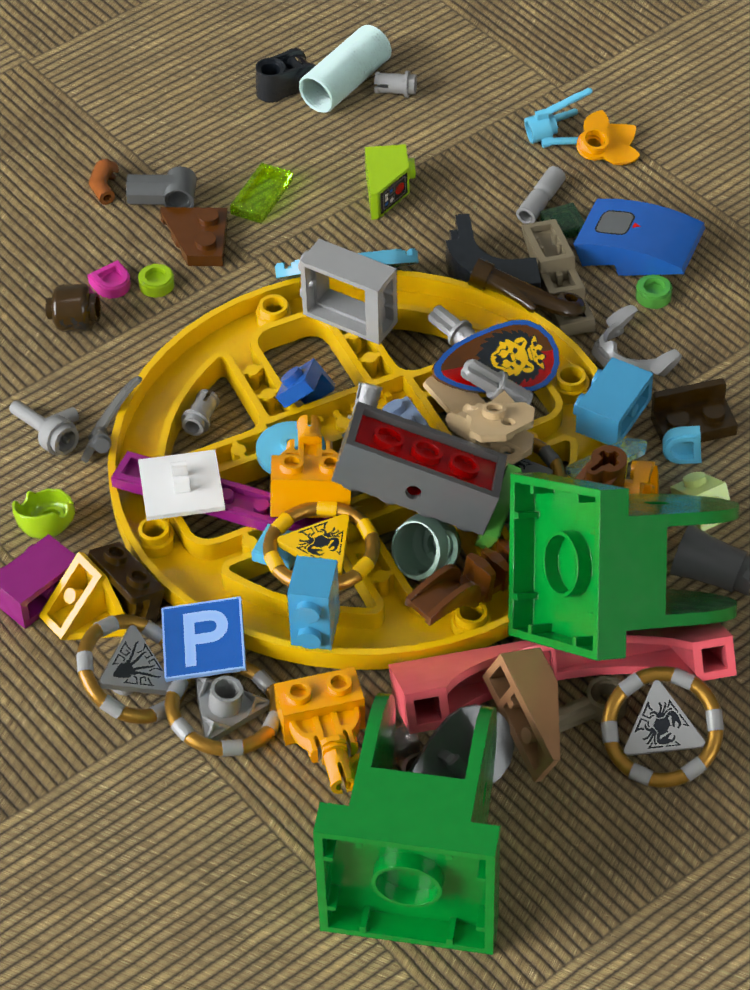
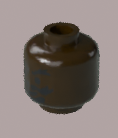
M87 284L59 285L54 289L52 298L46 299L45 310L47 319H53L55 327L62 332L88 331L93 327L94 322L100 320V296L98 293H94Z

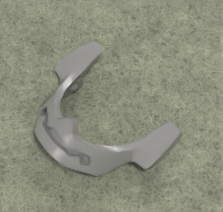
M628 305L608 317L606 322L609 328L594 342L591 351L592 355L603 367L614 357L653 374L665 377L680 362L682 355L676 349L670 350L655 359L647 360L630 359L620 355L617 351V343L608 340L624 333V326L634 317L638 309L633 305Z

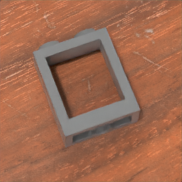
M318 239L309 251L306 250L302 254L298 263V270L301 273L300 297L302 298L303 315L379 345L398 322L397 269L322 239ZM329 277L364 290L365 302L330 289Z

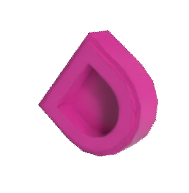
M118 260L88 274V281L91 287L105 298L122 297L131 288L130 274Z

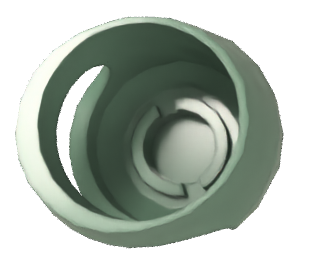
M415 514L396 530L392 538V556L396 566L404 575L423 582L443 566L456 564L461 552L460 536L452 524Z

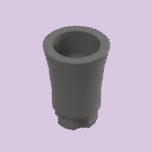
M689 525L678 546L670 575L697 580L732 593L735 590L749 596L750 556H748V552L709 535L695 525Z

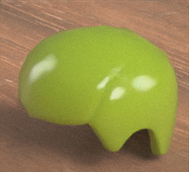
M48 488L36 493L28 491L25 501L21 505L18 501H13L12 503L13 514L19 528L29 537L42 539L48 534L52 537L58 536L70 525L75 515L72 498L61 489Z

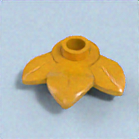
M603 110L596 111L586 117L584 132L579 135L576 143L577 150L581 156L593 161L604 159L614 165L631 164L640 157L639 152L630 146L636 133L635 125L610 124Z

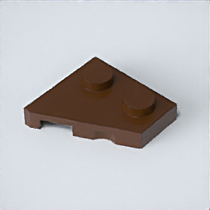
M160 208L161 221L163 225L166 224L171 231V238L176 247L181 249L182 257L188 266H223L228 226V208Z

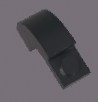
M470 214L455 215V229L449 230L450 240H446V269L450 278L468 283L476 262L479 258L495 264V268L541 289V279L536 257L500 259L488 255L475 242Z

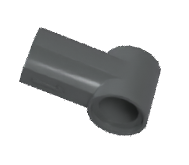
M181 166L170 169L167 175L127 174V204L193 207L197 183L196 174L191 169Z

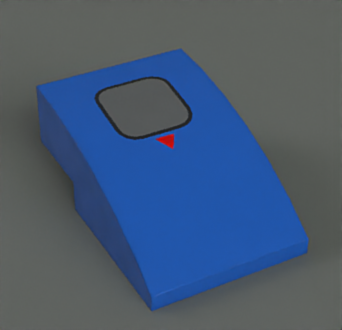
M596 199L574 242V247L582 266L614 265L618 276L684 274L706 227L704 222L659 205L624 199Z

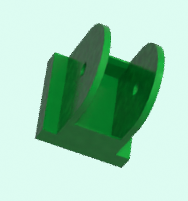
M541 472L510 473L508 619L510 622L508 624V635L600 661L626 658V631L712 624L734 619L737 616V601L732 598L706 592L666 589L667 529L669 526L715 524L737 520L740 510L739 503L721 498L693 495L629 494V488Z
M377 693L368 717L349 806L319 803L313 830L320 931L493 955L499 914L500 826L487 824L496 754V707L481 706L475 724L465 779L392 770L396 731L395 699L393 694Z

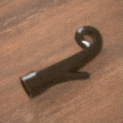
M479 258L468 281V285L484 291L486 288L514 300L531 313H534L536 308L559 316L575 317L580 316L586 311L585 302L578 295L563 292L554 296L495 268V264Z

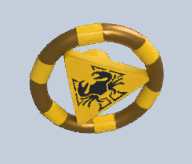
M335 501L309 502L285 511L269 526L263 542V555L272 575L287 586L290 584L292 571L283 562L278 553V547L295 557L298 555L337 560L339 591H342L361 582L374 569L380 553L379 533L372 521L359 510ZM311 516L333 517L284 534L295 522ZM351 522L357 527L365 541V553L349 572L342 575L349 523Z

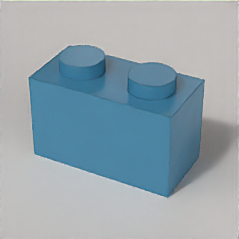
M612 357L603 370L598 369L596 371L591 387L586 394L581 393L574 404L573 414L576 415V432L604 444L618 447L651 400L653 373Z
M297 555L287 592L291 645L302 646L307 649L332 650L340 614L338 562L333 559Z

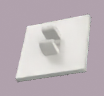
M215 449L138 459L147 521L225 510Z

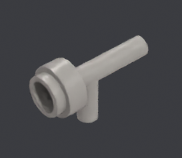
M19 400L11 403L10 412L39 432L38 441L43 449L56 456L67 455L74 450L79 440L77 428L73 423L79 420V414L74 407L45 418Z

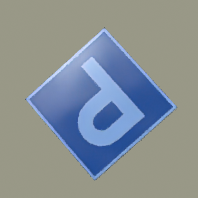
M241 596L161 608L164 678L166 682L247 671Z

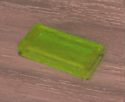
M261 163L231 203V215L262 224L293 181L292 172Z

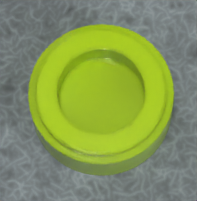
M151 264L144 267L138 274L139 289L148 297H163L174 289V274L172 269L166 265Z

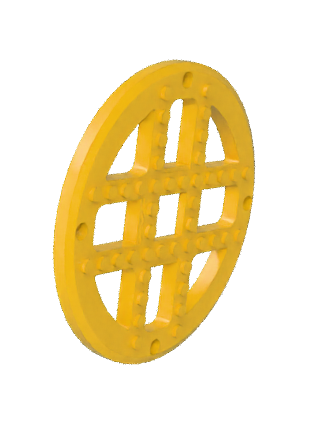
M397 270L398 322L392 329L409 330L448 339L447 335L428 320V315L433 311L434 307L441 305L460 321H469L475 332H480L491 326L511 320H529L541 325L552 335L559 351L560 363L557 373L547 386L534 392L549 414L535 419L533 428L527 431L534 434L535 438L550 445L562 461L569 462L567 477L575 479L590 461L593 451L600 446L607 445L576 432V415L573 414L574 404L581 393L586 394L589 390L592 379L598 370L591 359L579 345L557 326L538 313L527 311L517 302L486 288L482 291L468 285L467 282L450 277ZM301 277L259 288L209 311L182 329L142 369L138 375L142 377V381L121 405L110 437L111 447L108 454L109 490L117 528L126 549L165 588L163 598L172 606L241 596L245 649L279 660L333 669L355 667L356 670L389 669V664L485 648L509 637V586L504 592L500 590L492 595V600L489 602L482 601L474 609L469 606L457 608L429 626L425 622V618L412 607L409 608L405 605L406 597L413 589L396 566L394 559L380 539V553L374 569L361 582L354 585L367 608L340 606L332 650L307 649L302 646L291 645L287 595L271 591L248 580L270 572L267 565L252 561V550L263 531L246 526L216 538H200L190 531L182 516L147 521L142 495L112 487L111 477L127 451L151 458L171 455L174 442L182 427L181 416L184 411L191 408L200 390H209L222 377H225L254 422L255 427L244 433L191 452L215 449L220 478L243 485L270 475L261 468L257 461L256 442L261 433L274 424L297 421L300 416L308 415V424L311 425V415L318 416L322 423L321 434L325 443L326 440H330L333 443V450H340L343 440L341 435L346 432L350 419L347 417L348 414L352 415L359 382L383 387L377 405L378 409L382 410L392 400L408 396L429 427L452 435L438 415V413L445 410L423 387V383L432 376L433 365L418 370L402 369L395 364L382 343L378 345L303 315L302 298L300 297ZM329 277L330 289L365 302L364 290ZM311 336L323 339L329 345L355 387L299 407L293 403L284 408L276 398L282 382L264 353L270 349ZM478 393L481 398L486 396V394ZM625 436L618 447L627 455V440ZM534 452L525 458L548 467ZM626 467L625 480L627 479V467ZM366 493L352 497L350 501L351 507L359 510L372 521L379 535L398 529L408 518L418 514L416 511L396 504H387L379 498ZM351 522L349 523L343 569L346 573L352 569L365 553V541L357 527ZM505 525L498 541L501 539L510 540V533ZM456 528L460 536L461 548L465 554L474 553L481 556V550L483 549L474 546L478 534ZM497 542L491 547L494 551L497 549Z

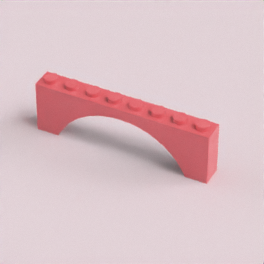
M720 622L626 631V658L596 661L524 640L388 665L395 706L410 734L436 730L448 715L460 707L473 704L480 705L493 699L482 676L501 653L540 647L546 660L552 667L557 681L587 676L633 674L639 670L655 666L677 667L696 675L702 681L737 675L733 635Z

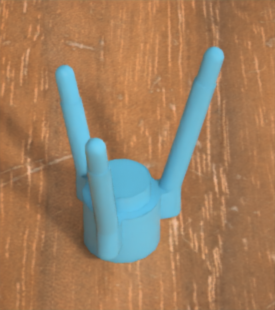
M586 88L546 109L535 111L533 116L526 117L524 124L530 143L541 142L543 148L553 145H576L578 137H553V135L558 133L557 122L577 115L578 110L575 108L553 115V113L590 95L593 92L592 88Z

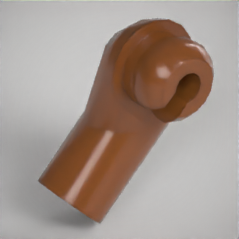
M106 158L96 162L88 182L99 202L103 205L110 204L115 199V193L107 182L116 178L113 172L119 173L117 163Z

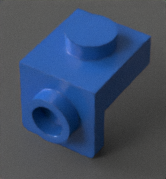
M313 358L300 367L295 366L282 376L280 380L282 384L276 398L284 408L300 399L304 404H307L333 392L336 384Z

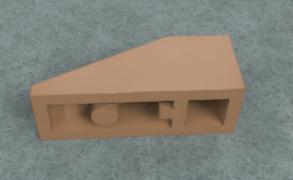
M540 647L501 653L482 677L500 714L505 717L510 726V734L534 783L541 782L560 760L558 681Z

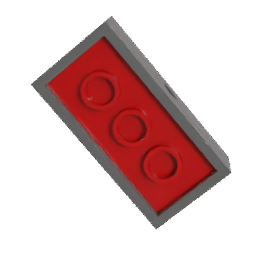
M358 401L343 437L331 481L341 484L348 490L366 493L379 498L387 504H396L416 511L423 517L435 518L452 524L462 531H471L483 536L500 497L507 455Z

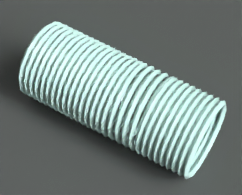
M361 26L301 78L299 90L304 101L317 112H330L389 60L392 49L386 35L374 26Z

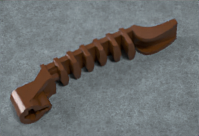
M613 445L600 446L593 451L590 461L575 479L624 487L627 455L619 447ZM505 539L499 540L496 551L487 547L481 550V556L474 553L466 555L462 576L460 569L454 564L443 566L420 583L406 597L405 605L409 608L412 607L426 619L425 622L430 626L457 608L469 606L474 609L482 601L489 602L492 600V595L500 590L504 592L509 586V541Z

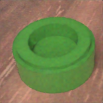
M647 275L639 279L636 285V300L639 304L646 308L659 309L670 303L672 284L667 278L660 275Z

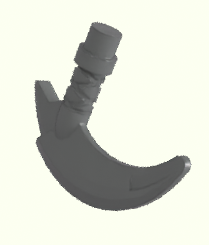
M137 376L131 379L106 408L88 436L89 442L82 455V461L87 463L94 450L99 453H106L110 449L111 438L108 435L107 428L129 394L141 383L142 377Z

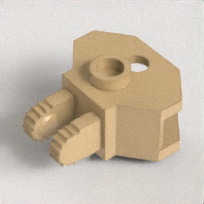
M473 400L463 406L462 412L455 409L446 415L447 427L465 440L503 454L504 452H511L512 454H505L507 455L505 467L508 463L513 465L532 454L534 434L527 430L533 428L535 407L525 402L500 403L491 401L482 404Z

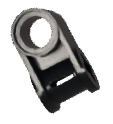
M291 48L273 57L261 59L256 64V96L261 101L274 103L299 93V81L316 65L309 63L306 60V55L299 48Z

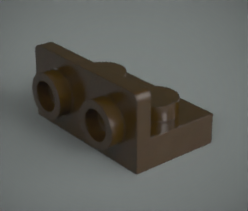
M723 378L668 388L652 394L651 420L661 443L667 431L681 426H700L701 443L737 435L738 424L725 399L727 385Z
M121 542L89 550L88 557L107 576L124 611L128 615L142 617L156 624L165 588Z

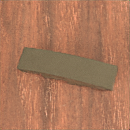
M552 219L523 224L522 233L529 257H536L541 290L554 296L563 292L574 293L581 297L586 305V311L580 316L566 317L550 313L554 325L567 336L596 331L595 318L585 300V286L575 269V255L557 220Z

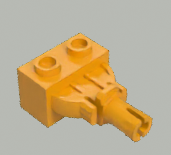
M308 415L300 416L297 420L298 449H295L294 439H290L287 442L286 450L281 455H271L270 517H279L292 507L309 502L334 501L350 506L351 490L331 481L338 453L333 450V443L330 440H326L325 450L322 449V423L318 416L311 415V426H308ZM311 516V517H307V518H330V517Z
M355 667L275 683V704L285 746L297 743L308 751L310 760L313 763H318L319 749L322 764L325 765L332 792L343 794L341 787L342 778L346 792H351L355 776L348 756L346 742L348 743L351 755L356 754L359 748L356 737L360 729L366 728L365 698Z

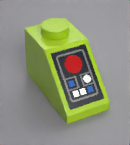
M406 144L365 147V173L371 220L382 217L410 193L409 179L416 178L414 158H408Z

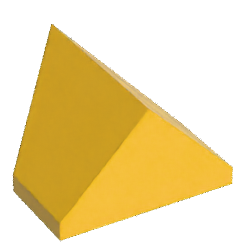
M78 552L38 616L61 640L82 639L85 632L95 622L111 615L125 613L107 576L85 553ZM127 629L114 631L101 638L123 637Z

